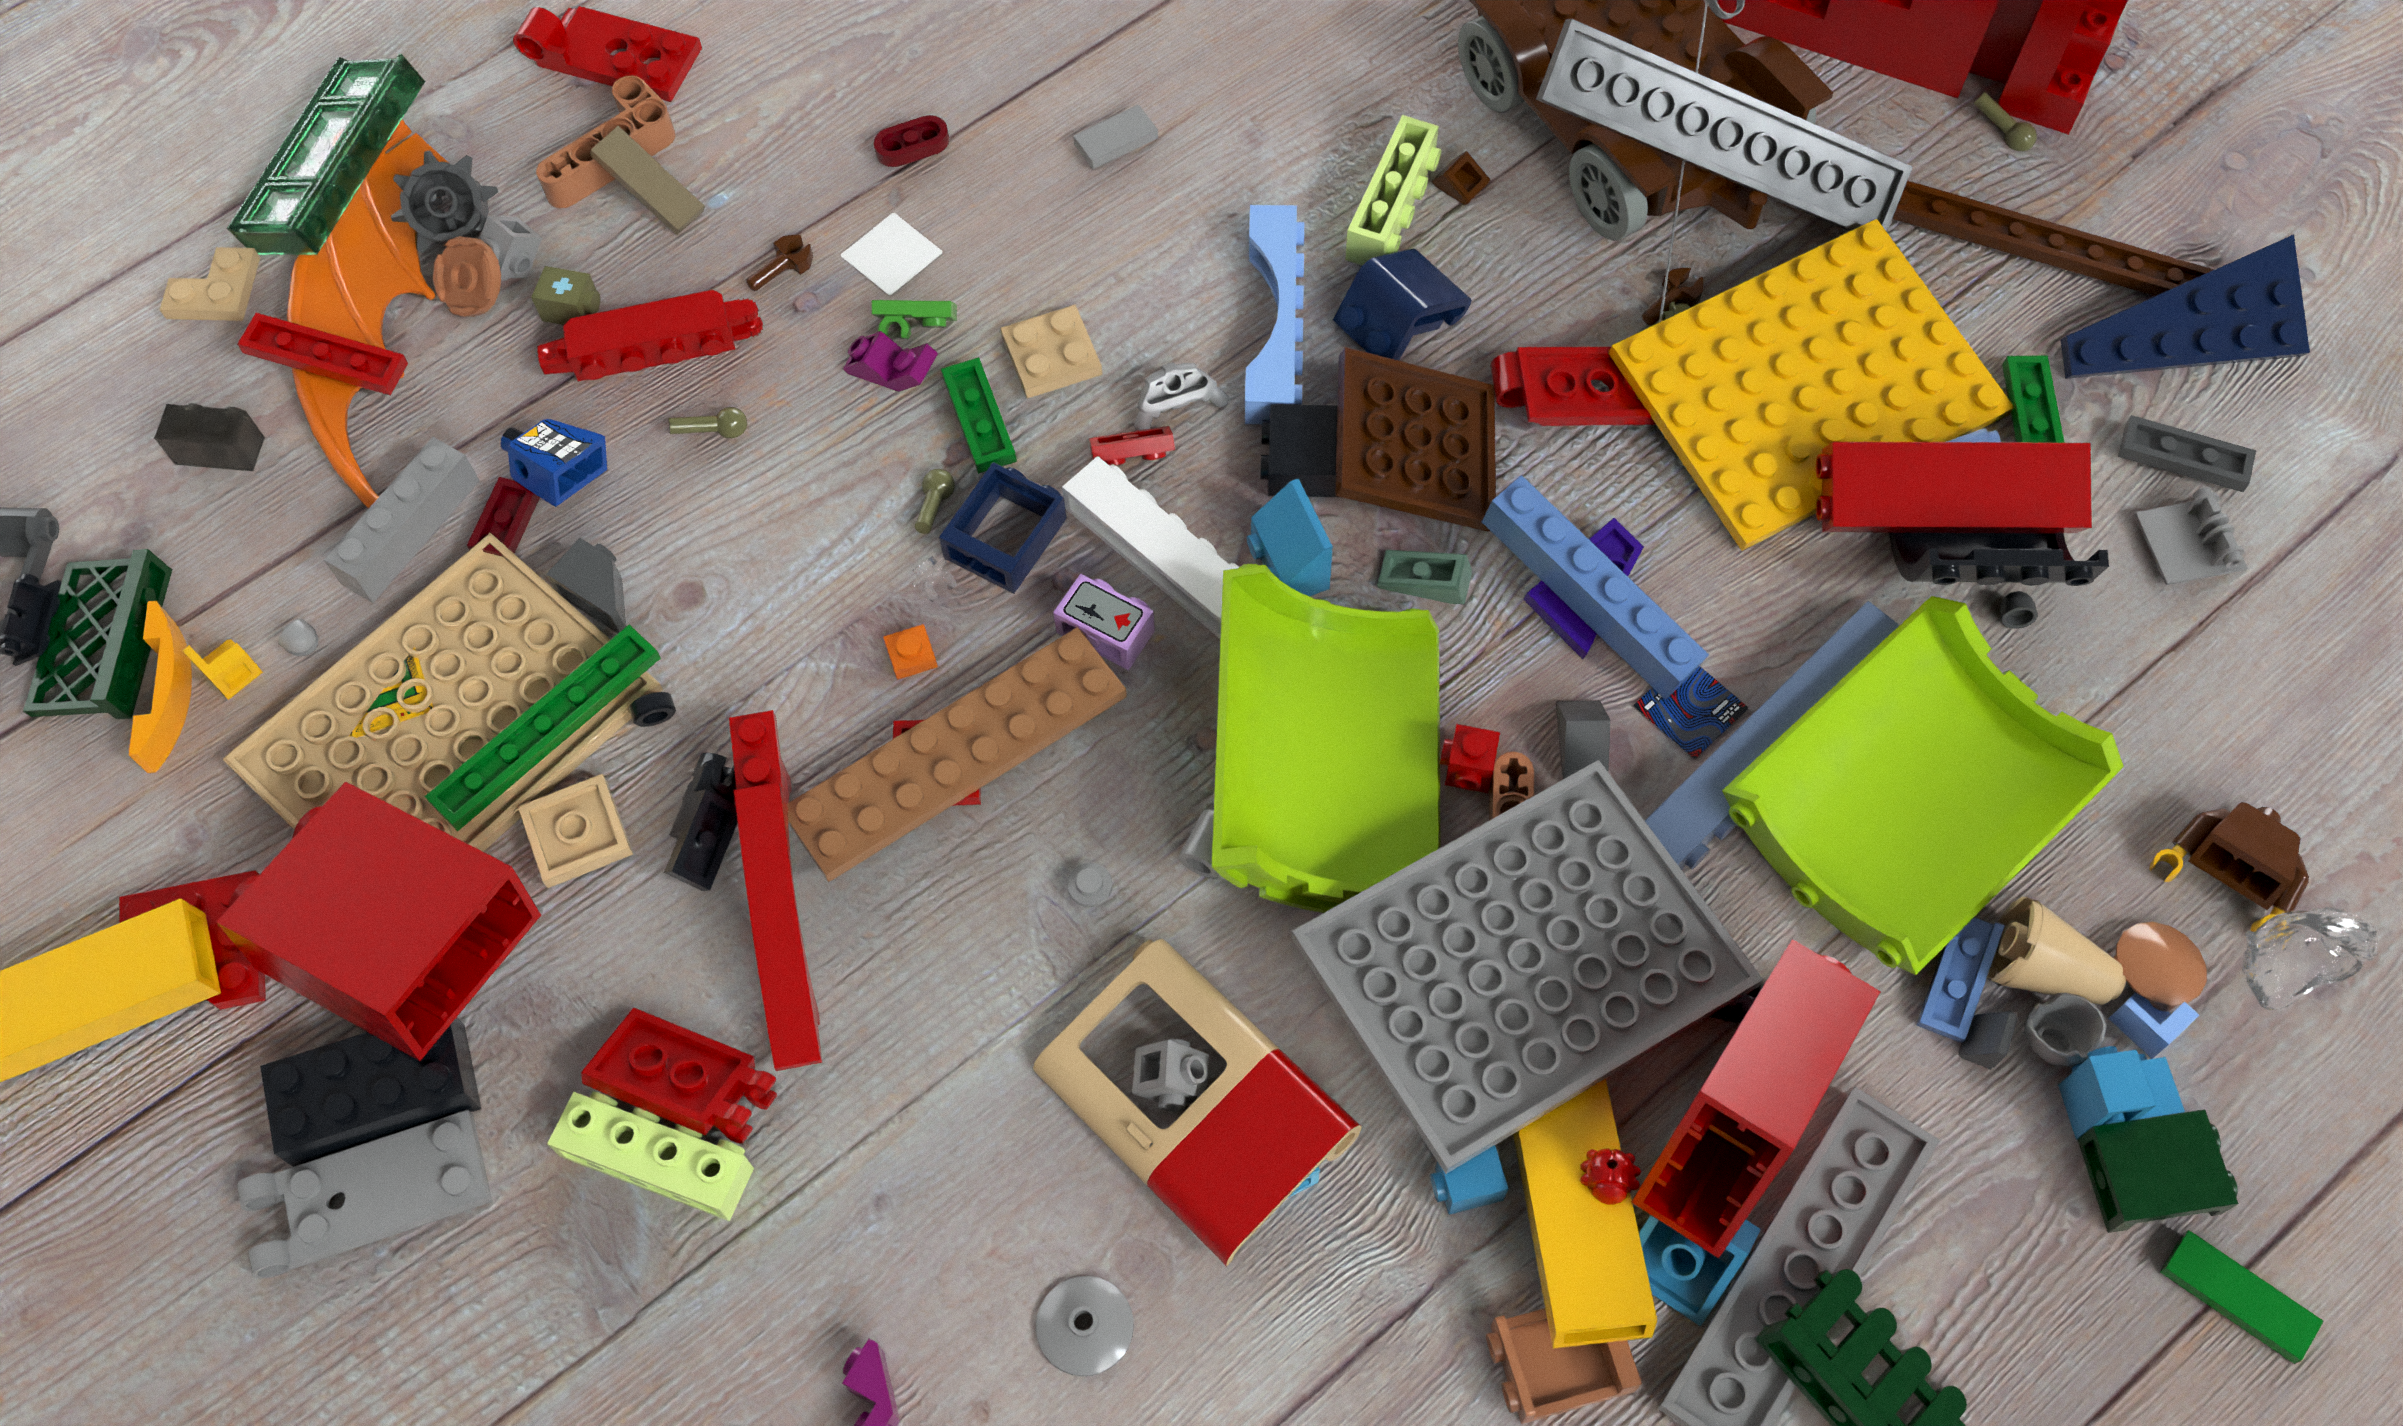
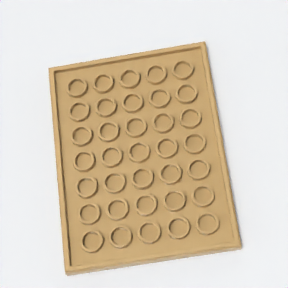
M489 533L233 749L223 760L294 830L305 813L315 807L323 806L346 781L484 852L521 818L518 806L546 796L632 718L629 706L633 701L647 694L661 692L663 689L660 683L647 671L457 832L424 796L611 640L494 535ZM490 543L503 557L485 553L482 549ZM408 655L418 658L425 680L413 678L405 681L397 691V701L404 710L412 713L425 710L431 703L434 708L428 713L400 722L399 717L392 709L379 707L370 711L364 718L363 730L366 735L358 738L349 736L385 687L398 684L406 674L404 661ZM413 686L427 688V696L420 704L407 705L404 703V694L409 688ZM380 715H390L393 717V725L371 733L370 725L376 717Z

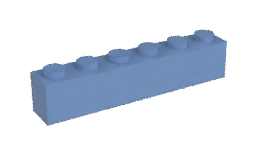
M1522 475L1492 500L1482 523L1665 700L1709 656L1697 642Z

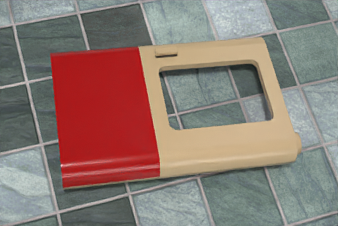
M1159 939L1155 942L1152 940L1144 942L1134 953L1133 961L1041 1052L1033 1066L1034 1072L1226 1267L1233 1261V1257L1238 1249L1325 1159L1331 1162L1341 1156L1353 1144L1362 1129V1126L1164 939ZM1141 984L1149 986L1227 1063L1225 1071L1166 1129L1158 1128L1080 1049L1083 1039L1135 987Z

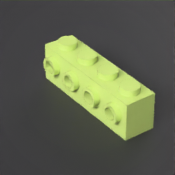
M1405 115L1401 116L1347 230L1345 260L1363 265L1373 257L1398 252L1402 238L1399 234L1402 228L1408 229L1414 216L1415 199L1422 200L1428 184L1427 173L1429 170L1434 172L1440 160L1441 149L1436 148L1439 126Z
M592 1091L590 1097L573 1092L547 1143L560 1157L730 1221L754 1170V1167L744 1156L745 1150L742 1147L723 1139H719L717 1145L701 1140L703 1134L676 1124L674 1129L659 1124L660 1118L638 1107H634L632 1113L616 1108L618 1105L617 1101L599 1092Z

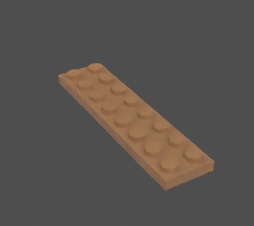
M1077 627L788 803V824L829 883L1127 697L1126 688Z

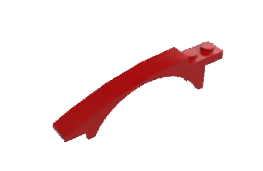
M770 710L730 717L729 725L737 789L734 790L740 846L754 948L774 1069L781 1071L822 1063L818 1025H820L819 1011L802 939L791 865L788 829V803L792 791L791 779L781 758L776 716L774 711Z

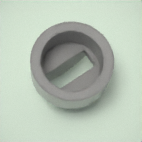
M297 619L286 626L281 632L278 644L295 656H308L317 648L318 636L315 629L305 620Z

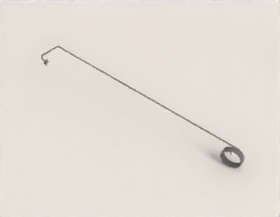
M1706 0L1696 73H1698L1708 3L1712 12L1717 17L1730 19L1742 11L1745 0H1737L1734 13L1723 11L1719 7L1717 0ZM1683 161L1681 165V174L1678 186V195L1676 200L1675 215L1672 227V236L1670 241L1669 256L1666 268V277L1663 289L1659 323L1662 322V315L1665 303V294L1668 282L1671 253L1674 241V232L1676 227L1680 191L1685 162Z

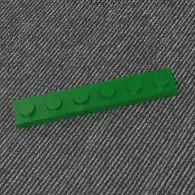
M629 624L424 797L458 832L659 661L661 657L658 651Z

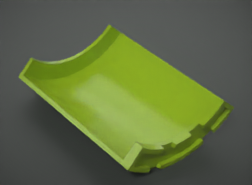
M1244 564L1236 569L1223 570L1212 868L1221 877L1239 888L1247 887L1248 883L1258 887L1259 897L1304 910L1325 913L1441 848L1439 628L1429 610L1411 608L1401 612L1361 610L1334 605L1326 600L1314 599L1289 587L1280 581L1266 565Z
M1935 596L1927 599L1722 790L1730 806L1729 815L1731 819L1744 829L1768 863L1792 888L1791 892L1800 904L1816 910L1838 930L1874 953L1887 967H1899L1914 975H1917L2124 767L2112 733L2083 723L2062 711L2055 716L2035 703L2038 695L2026 686L2010 670L2002 673L1987 656V653L1992 648L1980 633L1966 603Z

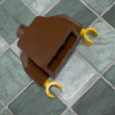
M2240 802L2231 812L2221 808L2197 814L2172 841L2175 846L2172 849H2164L2158 852L2149 868L2151 871L2161 861L2169 863L2173 870L2164 882H2170L2181 871L2183 867L2182 858L2187 854L2190 856L2188 862L2262 908L2268 910L2270 907H2273L2269 915L2256 920L2250 929L2251 936L2255 937L2260 935L2265 928V924H2268L2273 930V937L2270 939L2269 945L2284 939L2288 934V923L2284 918L2286 914H2293L2309 883V875L2302 856L2298 854L2301 840L2299 835L2281 824V817L2274 809L2269 807L2256 809L2244 802Z

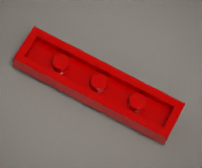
M257 312L237 343L244 354L390 396L408 365L404 354Z

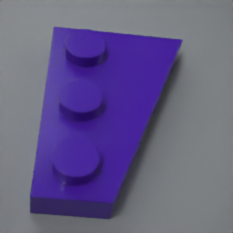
M1615 518L1589 539L1627 576H1629L1644 548ZM1541 580L1527 592L1523 600L1583 660L1592 646L1597 633Z

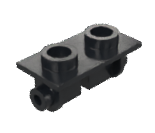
M22 574L20 579L14 581L7 607L21 613L22 616L19 617L13 613L5 614L0 631V652L8 656H15L13 665L23 664L41 656L46 651L50 642L48 630L51 619L56 614L60 605L58 593L62 581L56 580L43 586L38 583L39 579L31 574Z

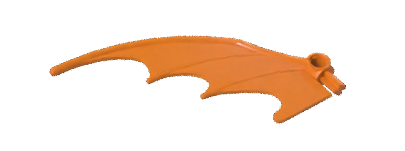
M396 116L372 134L365 129L356 128L349 129L337 137L334 148L340 160L332 190L317 225L296 258L291 272L287 306L288 322L386 349L382 335L383 317L386 307L391 300L399 294L409 292L424 295L429 300L435 298L434 291L427 285L422 275L417 250V231L406 222H393L391 219V215L401 209L400 194L401 191L403 192L393 178L395 174L411 176L414 169L424 165L425 151L430 150L438 162H449L417 133L385 154L387 150L412 133L400 116ZM292 368L297 396L314 437L337 474L369 509L379 496L364 477L352 453L347 432L348 408L352 397L362 387Z

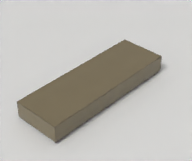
M619 126L591 149L590 156L676 235L680 234L704 212L705 205Z

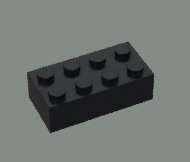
M456 1017L421 1061L366 1032L260 1066L274 1154L293 1167L465 1110L474 1112L481 1109L466 1029L458 1017Z

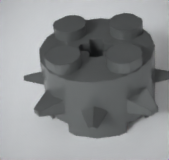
M429 150L424 152V165L414 169L411 176L395 174L393 180L403 192L401 191L400 194L401 209L391 215V219L393 222H406L418 232V251L424 253L435 243L444 245L448 240L459 236L475 238L479 232H482L489 213L487 200L497 194L498 189L495 186H481L471 176L472 157L466 155L455 165H451L447 162H438ZM445 195L453 201V204L449 206V211L446 213L441 209L437 210V206L443 203L442 197Z

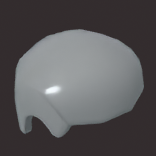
M2057 993L2043 1004L2037 1003L2024 1024V1035L2033 1052L2047 1063L2055 1066L2074 1067L2083 1063L2088 1058L2087 1053L2100 1047L2104 1041L2107 1024L2100 1010L2086 998L2070 993Z

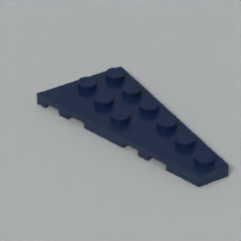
M2294 234L2060 339L2065 379L2301 357L2310 353Z

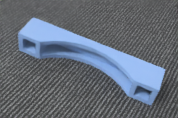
M1250 205L1249 261L1262 274L1269 285L1277 305L1278 316L1270 339L1259 355L1246 367L1245 424H1262V420H1270L1271 404L1302 405V384H1294L1295 375H1302L1303 351H1295V342H1303V318H1295V310L1303 309L1304 285H1296V277H1304V253H1296V246H1304V222H1297V205Z

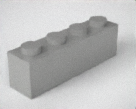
M435 437L429 440L323 559L341 585L372 603L377 600L480 482L466 455Z

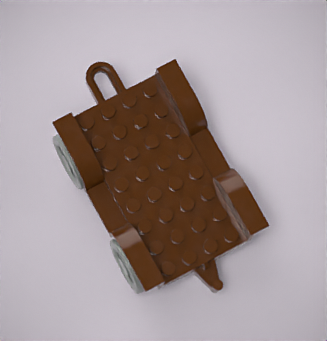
M1469 0L1478 10L1479 17L1465 23L1460 29L1458 52L1464 74L1471 88L1487 107L1496 112H1506L1526 102L1571 154L1574 153L1569 167L1570 185L1575 201L1590 226L1601 236L1612 241H1619L1639 231L1644 226L1647 216H1662L1666 213L1674 212L1681 174V160L1536 100L1566 19H1574L1696 72L1705 2L1703 0ZM1708 6L1698 74L1815 124L1816 106L1830 100L1833 96V92L1786 44L1778 39L1762 36L1744 44ZM1685 163L1678 211L1710 205L1744 228H1756L1763 205L1768 201L1767 194L1756 190L1752 191Z

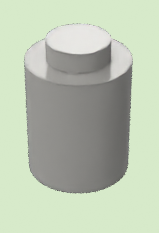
M1204 809L1178 858L1191 871L1201 876L1215 879L1218 878L1219 874L1212 868L1214 810Z

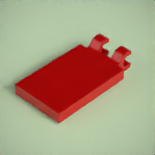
M634 1007L581 1071L583 1085L705 1136L714 1125L728 1139L739 1144H743L753 1130L752 1126L746 1124L752 1115V1111L744 1106L737 1105L742 1096L744 1095L754 1106L765 1110L769 1108L777 1097V1093L770 1090L776 1082V1077L768 1072L755 1070V1056Z

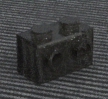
M188 403L186 405L166 404L154 439L175 465L254 471L265 437L246 410L237 407L211 408Z

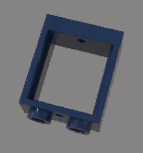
M993 462L939 536L944 559L1015 594L1067 519L1064 497L1049 485L1041 486L1026 479L1015 468L1008 467L1006 469ZM1000 496L1042 517L1015 557L972 537Z

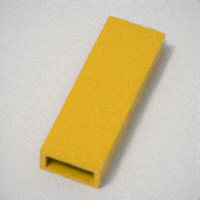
M178 899L1 970L0 1082L221 994L205 913L185 900Z
M1606 1079L1513 1134L1553 1348L1651 1338L1657 1323L1633 1203L1631 1202V1194L1627 1193V1198L1620 1203L1607 1205L1598 1201L1591 1194L1592 1190L1580 1182L1582 1175L1585 1174L1581 1170L1580 1165L1588 1160L1586 1157L1587 1151L1591 1149L1598 1151L1606 1148L1621 1151ZM1613 1164L1608 1165L1609 1168H1616Z

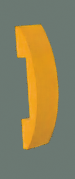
M148 601L143 639L158 655L151 714L133 716L129 756L147 773H156L174 748L185 723L191 697L192 669L190 659L182 651L187 647L181 630L157 601Z

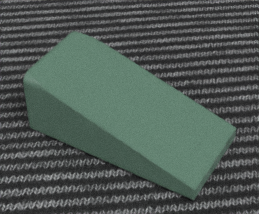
M1386 550L1377 587L1444 603L1464 605L1472 576V568L1467 554Z

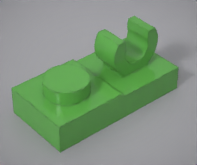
M872 300V315L884 318L879 324V331L889 336L888 329L890 325L899 323L901 326V338L909 339L911 327L905 318L922 320V327L945 328L946 321H957V305L952 301Z

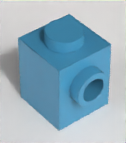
M1495 1145L1445 1174L1437 1162L1435 1167L1436 1173L1430 1174L1437 1202L1445 1201L1449 1215L1504 1201L1509 1189Z

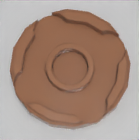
M463 236L450 239L443 245L447 246L443 254H438L434 262L433 281L436 294L440 301L446 302L450 308L448 310L452 314L464 317H476L485 314L495 304L500 292L501 271L499 261L492 248L481 239Z

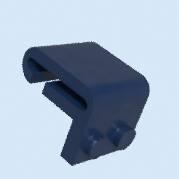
M1410 249L1373 257L1365 262L1356 274L1333 321L1367 353L1399 361L1414 335L1437 330L1441 327L1443 321L1449 326L1455 324L1465 315L1472 300L1417 249Z

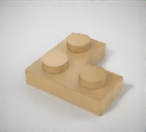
M216 247L207 279L169 278L160 306L161 313L166 319L243 321L260 261V256L255 248Z

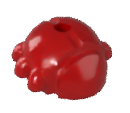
M1609 1148L1587 1151L1586 1157L1588 1160L1580 1165L1581 1170L1585 1172L1580 1182L1592 1190L1591 1194L1598 1201L1607 1205H1615L1626 1199L1627 1193H1630L1631 1190L1639 1189L1640 1184L1636 1177L1641 1174V1170L1638 1166L1633 1165L1636 1158L1632 1153H1624L1617 1149L1610 1150ZM1613 1164L1616 1168H1609L1608 1165Z

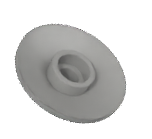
M1093 1276L1074 1277L1054 1287L1043 1300L1036 1319V1335L1045 1357L1059 1370L1075 1376H1093L1115 1366L1127 1352L1134 1331L1132 1310L1124 1294L1112 1283ZM1081 1314H1088L1093 1318L1092 1326L1084 1331L1075 1327L1076 1318Z

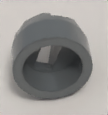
M2021 591L2011 592L2004 597L2003 602L2000 604L2002 623L2006 627L2014 629L2024 628L2034 623L2038 617L2035 602L2027 593Z

